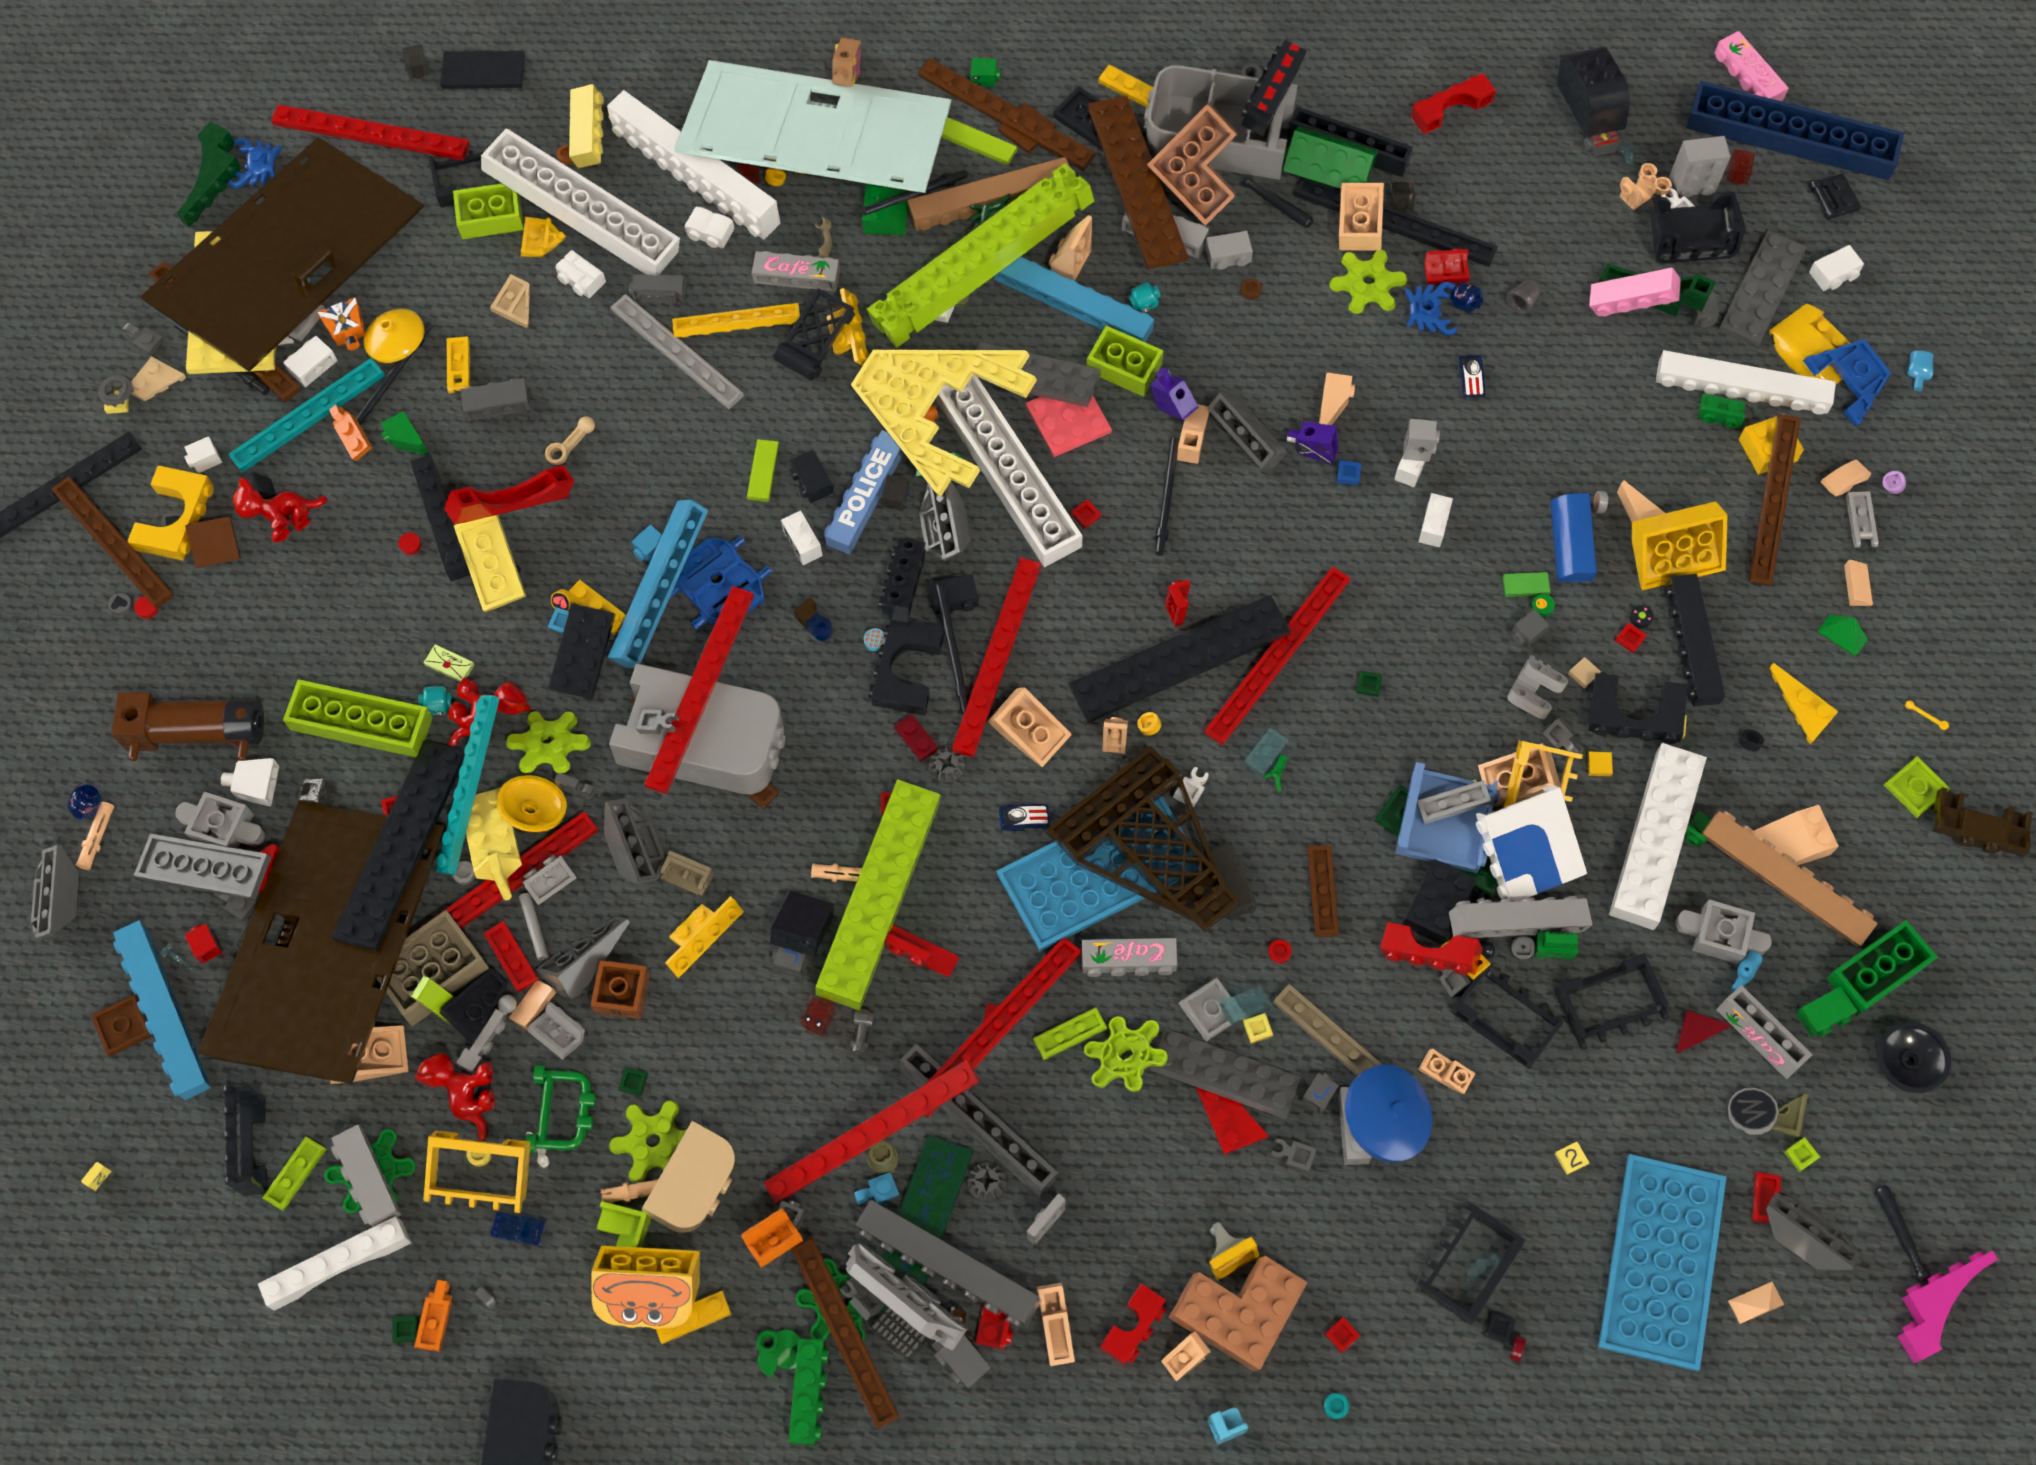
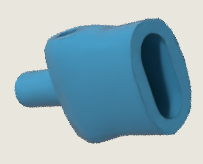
M1913 351L1910 354L1907 375L1915 379L1914 391H1922L1923 380H1930L1933 376L1934 355L1930 352Z
M1752 950L1747 951L1746 957L1738 966V978L1731 987V991L1734 992L1741 985L1744 987L1753 979L1763 961L1759 953Z

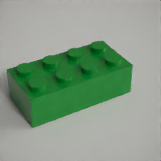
M1299 126L1294 131L1283 171L1341 189L1342 183H1368L1378 151Z
M1905 920L1833 971L1826 980L1834 989L1840 986L1843 988L1857 1009L1854 1014L1858 1017L1929 966L1938 956L1909 922Z

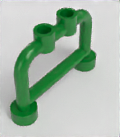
M535 1065L534 1084H543L538 1133L526 1135V1141L531 1142L530 1153L536 1154L537 1149H576L584 1142L586 1131H592L593 1116H588L589 1107H595L596 1093H591V1082L587 1076L580 1072L546 1070V1065ZM554 1080L576 1081L582 1087L577 1118L576 1137L572 1140L547 1139Z

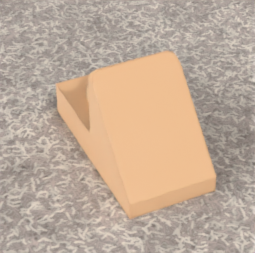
M1195 1331L1161 1362L1173 1378L1178 1381L1205 1360L1204 1357L1211 1351Z

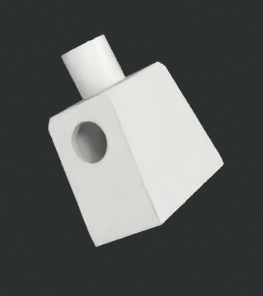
M272 758L238 761L234 773L224 772L222 774L221 784L222 786H230L231 793L237 799L271 806L279 765Z

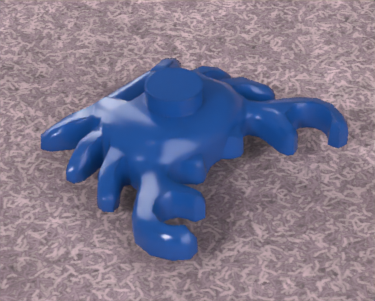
M246 138L236 139L234 141L235 146L242 143L245 144L239 148V152L242 154L248 153L246 155V165L244 166L247 172H236V177L239 180L237 182L229 180L228 184L235 189L241 188L251 179L249 185L254 186L260 178L262 185L266 184L269 175H271V178L276 175L274 162L282 150V146H276L272 150L270 142H267L266 148H264L259 140L255 141L258 147H254Z
M1443 282L1433 293H1430L1433 289V285L1430 284L1423 294H1421L1422 287L1418 286L1416 296L1409 289H1406L1405 293L1410 305V319L1407 327L1409 328L1414 322H1417V327L1420 331H1423L1425 326L1428 331L1434 333L1436 329L1433 326H1435L1446 336L1454 335L1457 332V328L1454 327L1452 330L1446 328L1451 320L1438 319L1442 315V312L1439 310L1441 301L1438 298L1448 299L1449 294L1445 293L1444 289L1447 288L1453 291L1455 286L1452 283Z

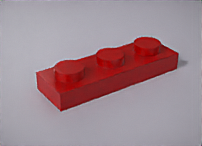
M504 921L483 933L518 992L539 980Z

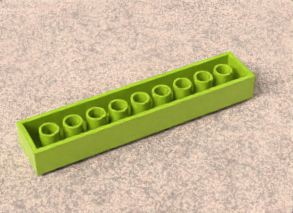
M897 779L816 984V996L859 1011L861 1010L886 945L885 939L892 929L940 805L941 794Z

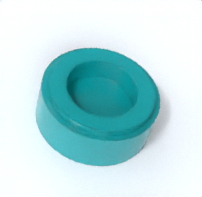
M1340 1393L1330 1394L1324 1401V1411L1332 1419H1342L1349 1411V1402Z

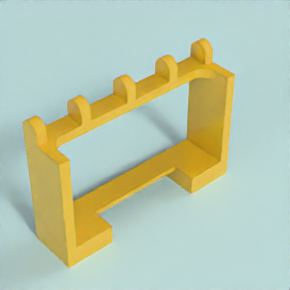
M1519 740L1503 808L1516 804L1524 765H1527L1530 748L1567 756L1560 788L1564 800L1572 802L1573 797L1565 796L1569 778H1578V775L1570 773L1573 759H1582L1583 754Z
M434 1131L428 1137L424 1202H430L432 1194L445 1196V1204L451 1205L453 1197L469 1199V1207L475 1208L477 1200L493 1202V1210L497 1211L500 1209V1203L515 1204V1213H521L522 1202L526 1199L531 1142L506 1139L502 1144L459 1139V1133ZM439 1148L519 1157L516 1196L436 1187Z

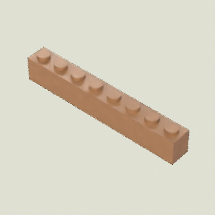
M1063 157L907 200L908 211L915 231L928 230L932 226L939 224L947 225L957 219H968L972 215L981 212L971 209L970 206L972 204L985 205L1001 200L1008 193L1011 194V197L1005 204H1010L1042 179L1052 178V172L1064 163L1069 166L1067 159Z
M1719 811L1714 815L1701 833V835L1707 838L1708 842L1856 947L1864 943L1878 924L1873 920L1874 916L1864 909L1860 911L1853 906L1854 902L1845 895L1840 897L1833 892L1834 887L1825 881L1821 883L1813 878L1815 874L1805 867L1799 868L1794 864L1795 860L1786 853L1779 854L1774 850L1775 846L1766 839L1761 841L1755 837L1756 832L1746 825L1741 827L1735 822L1736 818L1730 813Z

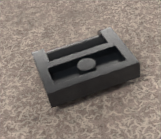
M1844 174L1823 180L1817 179L1809 184L1811 192L1814 191L1822 205L1827 220L1859 211L1862 207ZM1823 188H1826L1836 208L1832 207Z

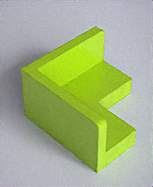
M601 1201L600 1208L602 1212L596 1229L619 1235L617 1247L642 1248L651 1218L642 1211Z

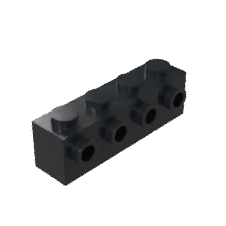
M899 538L898 546L893 547L892 559L894 560L893 563L889 562L887 570L889 578L885 579L883 583V592L885 593L884 596H880L878 602V609H882V619L908 623L925 560L926 542Z

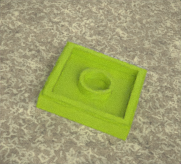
M1918 756L1884 784L1916 818L1935 804L1936 794L1942 787L1947 788V792L1951 789Z

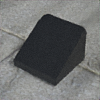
M256 473L250 474L254 489L261 494L263 499L276 496L271 478Z

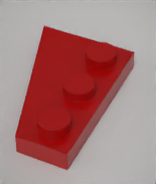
M1196 1087L1224 1155L1269 1137L1239 1102Z

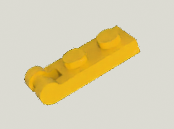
M468 337L447 338V389L449 394H454L456 391H460V389L471 386L470 340ZM462 378V382L455 383V379Z

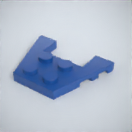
M1865 339L1833 350L1824 351L1814 356L1811 355L1803 360L1814 376L1831 364L1855 394L1858 400L1843 411L1854 426L1862 422L1863 416L1871 407L1875 396L1879 394L1891 374Z

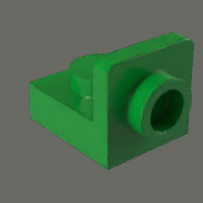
M1699 811L1687 826L1685 840L1693 846L1699 845L1702 847L1707 838L1701 835L1711 819Z

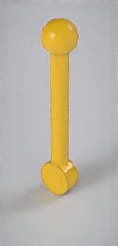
M1910 700L1905 703L1907 709H1913L1936 723L1941 730L1949 728L1948 722L1939 721L1915 706L1913 701Z

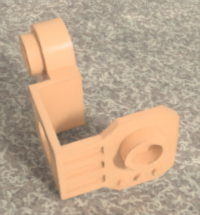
M1646 163L1641 166L1636 185L1628 177L1622 178L1620 197L1635 210L1652 198L1653 194L1658 196L1668 194L1672 184L1666 177L1657 178L1656 166Z

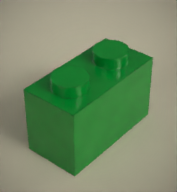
M1840 986L1803 1006L1795 1014L1811 1038L1816 1035L1822 1038L1833 1031L1831 1027L1839 1024L1842 1027L1853 1020L1851 1016L1857 1009Z

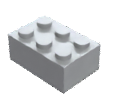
M1725 136L1683 141L1669 176L1672 188L1678 194L1677 197L1685 196L1689 198L1698 194L1708 196L1716 192L1730 159Z

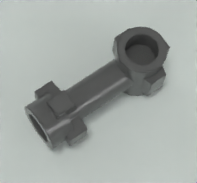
M861 1009L860 1011H855L854 1025H858L856 1040L850 1043L851 1053L865 1055L866 1050H868L869 1043H865L867 1027H873L875 1013H870V1010Z

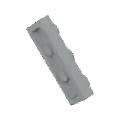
M1484 780L1417 801L1424 824L1492 804Z

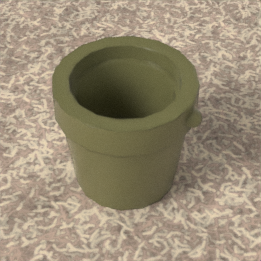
M881 1141L870 1148L867 1154L868 1165L870 1169L878 1174L893 1173L898 1163V1153L891 1144Z

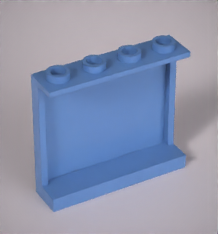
M1416 762L1395 854L1427 862H1433L1436 859L1453 868L1477 873L1480 866H1485L1487 855L1484 853L1483 843L1485 842L1483 835L1479 833L1476 826L1478 821L1476 814L1488 815L1496 812L1492 808L1493 803H1498L1500 790H1497L1498 781H1494L1493 785L1486 784L1492 804L1424 824L1418 800L1476 782L1424 770L1425 764Z

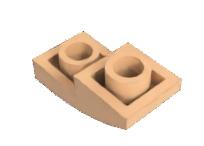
M1856 459L1830 473L1822 479L1821 483L1836 497L1849 492L1855 484L1868 480L1872 473Z
M1434 1049L1428 1051L1418 1069L1461 1094H1465L1475 1075L1474 1072L1456 1060L1452 1062Z

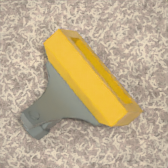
M1217 1222L1212 1225L1210 1232L1216 1239L1217 1246L1215 1253L1212 1255L1210 1266L1212 1273L1218 1281L1257 1258L1259 1253L1257 1244L1252 1237L1247 1239L1234 1238L1225 1231L1221 1223Z

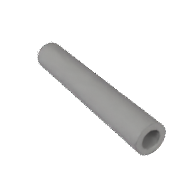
M529 893L521 894L519 896L537 960L540 961L548 958L549 955L531 895Z

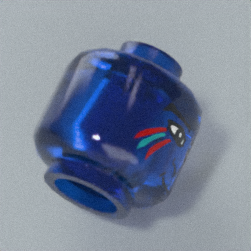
M1462 282L1455 285L1451 292L1450 300H1452V305L1455 308L1471 313L1481 307L1483 303L1482 291L1479 287Z
M91 785L78 786L71 793L67 802V809L75 818H92L98 811L102 802V796Z

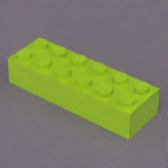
M298 679L283 721L292 731L416 758L423 741L426 739L433 717L427 707Z

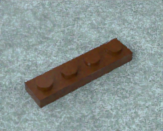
M1331 845L1308 846L1307 855L1314 936L1337 937L1339 935Z

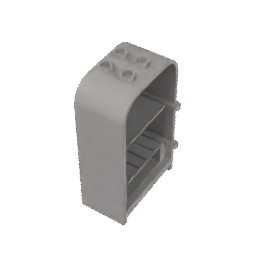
M1180 65L1166 67L1158 73L1154 89L1149 92V106L1145 110L1143 132H1147V149L1155 157L1210 103L1238 134L1208 164L1213 169L1280 180L1287 140L1280 139L1279 134L1281 128L1289 129V122L1294 113L1298 86L1295 84L1290 85L1264 136H1261L1241 125L1244 119L1241 114L1259 78L1217 72L1216 69L1210 71Z
M636 663L630 680L635 703L627 726L615 724L609 742L616 764L650 772L668 731L662 729L660 734H640L636 727L642 709L663 710L666 714L671 712L676 714L692 676ZM716 682L675 778L741 794H755L762 791L769 784L773 771L778 766V755L785 743L784 725L778 702L772 696L763 692Z

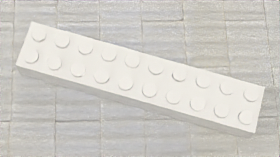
M623 90L607 105L609 119L612 123V131L618 137L623 136L627 139L630 146L633 148L638 147L642 150L645 157L648 159L653 158L657 161L661 169H668L676 180H683L691 191H698L702 194L705 201L708 203L713 202L717 205L720 212L725 215L728 213L738 225L741 226L743 224L754 237L759 236L764 240L780 224L776 200L719 159L675 152L681 131Z
M507 128L481 155L482 171L646 275H659L679 251L680 238Z
M972 375L962 392L944 385L936 397L937 404L1042 565L1046 567L1082 548V534L978 377Z

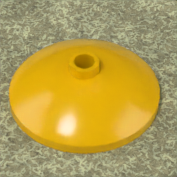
M394 309L387 311L375 318L367 328L363 340L365 351L373 360L381 363H392L402 360L413 353L421 343L424 336V324L421 318L411 310Z
M524 775L512 778L500 788L497 796V808L500 815L510 825L523 831L543 832L550 830L563 820L566 813V798L560 788L551 781L538 776Z

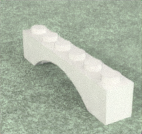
M395 1216L258 1283L266 1306L275 1311L299 1299L327 1279L364 1262L386 1256L411 1244L403 1221Z

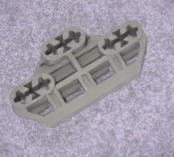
M863 1243L854 1244L848 1253L851 1257L846 1262L847 1272L918 1332L930 1339L933 1338L946 1348L954 1350L967 1331V1327L940 1306L941 1300L916 1279L905 1274L903 1279L900 1280L893 1274L895 1268L875 1251Z

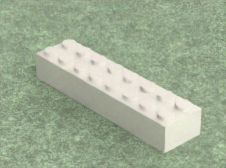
M1664 743L1658 748L1610 908V916L1652 930L1660 923L1707 757Z

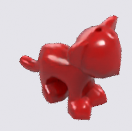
M244 477L239 479V488L232 498L235 511L242 518H254L261 514L271 523L273 528L271 537L274 543L282 542L289 536L290 531L287 525L290 524V521L286 518L288 515L292 516V526L297 531H301L310 523L307 518L310 513L308 509L321 507L328 501L324 495L315 500H307L292 491H284L271 499H263L261 494L253 488L249 480Z
M465 677L458 684L457 696L472 703L470 714L468 715L467 706L459 702H455L450 706L448 718L460 726L452 734L448 746L455 748L461 737L470 736V726L474 721L476 703L480 696L488 695L480 694L477 683L473 680L469 681ZM505 682L499 686L493 695L500 698L496 713L500 711L507 715H516L531 710V707L527 705L526 695L514 682Z
M437 1053L422 1061L418 1072L415 1074V1078L428 1087L444 1086L449 1094V1107L453 1116L459 1120L473 1122L478 1128V1138L482 1141L485 1140L488 1136V1128L481 1114L495 1107L493 1089L483 1090L479 1098L474 1099V1087L492 1083L493 1069L491 1061L481 1064L473 1075L455 1072L453 1062L446 1053Z

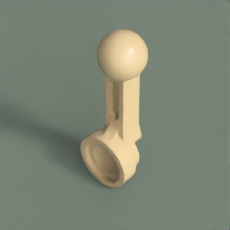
M588 416L580 418L578 426L562 444H550L545 451V457L552 465L563 464L570 451L586 434L594 430V420ZM556 451H561L563 453L561 458L557 460L552 459V455Z

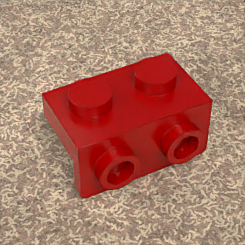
M1468 249L1433 250L1427 252L1424 260L1427 285L1442 284L1443 282H1469Z

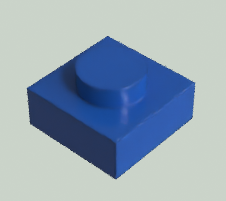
M1340 460L1337 483L1358 486L1361 463Z

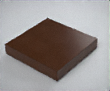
M1024 103L1019 108L1056 129V125L1028 104ZM1004 123L998 128V132L1028 154L1038 146L1036 142Z
M231 516L185 525L196 568L241 559Z
M135 994L90 1015L108 1057L153 1036L145 1025L147 1019L137 1005L139 1000Z

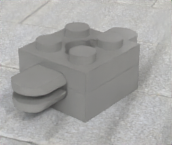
M204 792L198 805L183 802L176 808V818L182 824L187 825L184 833L192 841L238 849L240 843L257 847L264 841V831L258 824L251 823L254 814L244 804Z
M1713 900L1706 902L1702 907L1701 914L1683 910L1675 921L1676 929L1679 932L1695 936L1692 951L1739 964L1746 957L1748 950L1763 955L1772 944L1769 934L1752 929L1755 917L1754 912Z

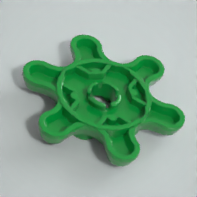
M387 1129L380 1133L378 1140L371 1147L395 1201L398 1203V1197L392 1189V1184L400 1176H410L413 1174L416 1165L410 1158L396 1159L393 1157L392 1148L397 1141V1135L393 1130ZM344 1166L329 1167L324 1175L325 1180L330 1184L343 1183L348 1187V1195L343 1202V1208L347 1213H356L361 1208L359 1202L356 1203L351 1196L350 1189L353 1188L351 1182L344 1179L340 1170Z
M824 1259L841 1296H844L840 1289L848 1285L846 1282L852 1276L850 1274H841L838 1272L833 1260ZM802 1289L796 1294V1303L802 1308L814 1309L818 1316L817 1322L810 1330V1336L813 1340L825 1341L830 1330L811 1290ZM848 1298L849 1304L847 1309L864 1342L866 1335L861 1326L863 1317L850 1303L853 1298ZM883 1303L885 1307L877 1315L883 1314L887 1310L888 1306Z

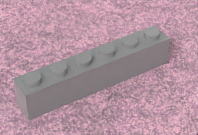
M1577 896L1566 897L1563 900H1556V897H1548L1541 901L1527 898L1518 902H1514L1513 899H1505L1496 903H1492V900H1483L1471 904L1470 901H1461L1449 911L1453 936L1457 935L1468 938L1537 935L1538 932L1546 931L1579 933L1584 932L1593 925L1587 898L1577 899Z

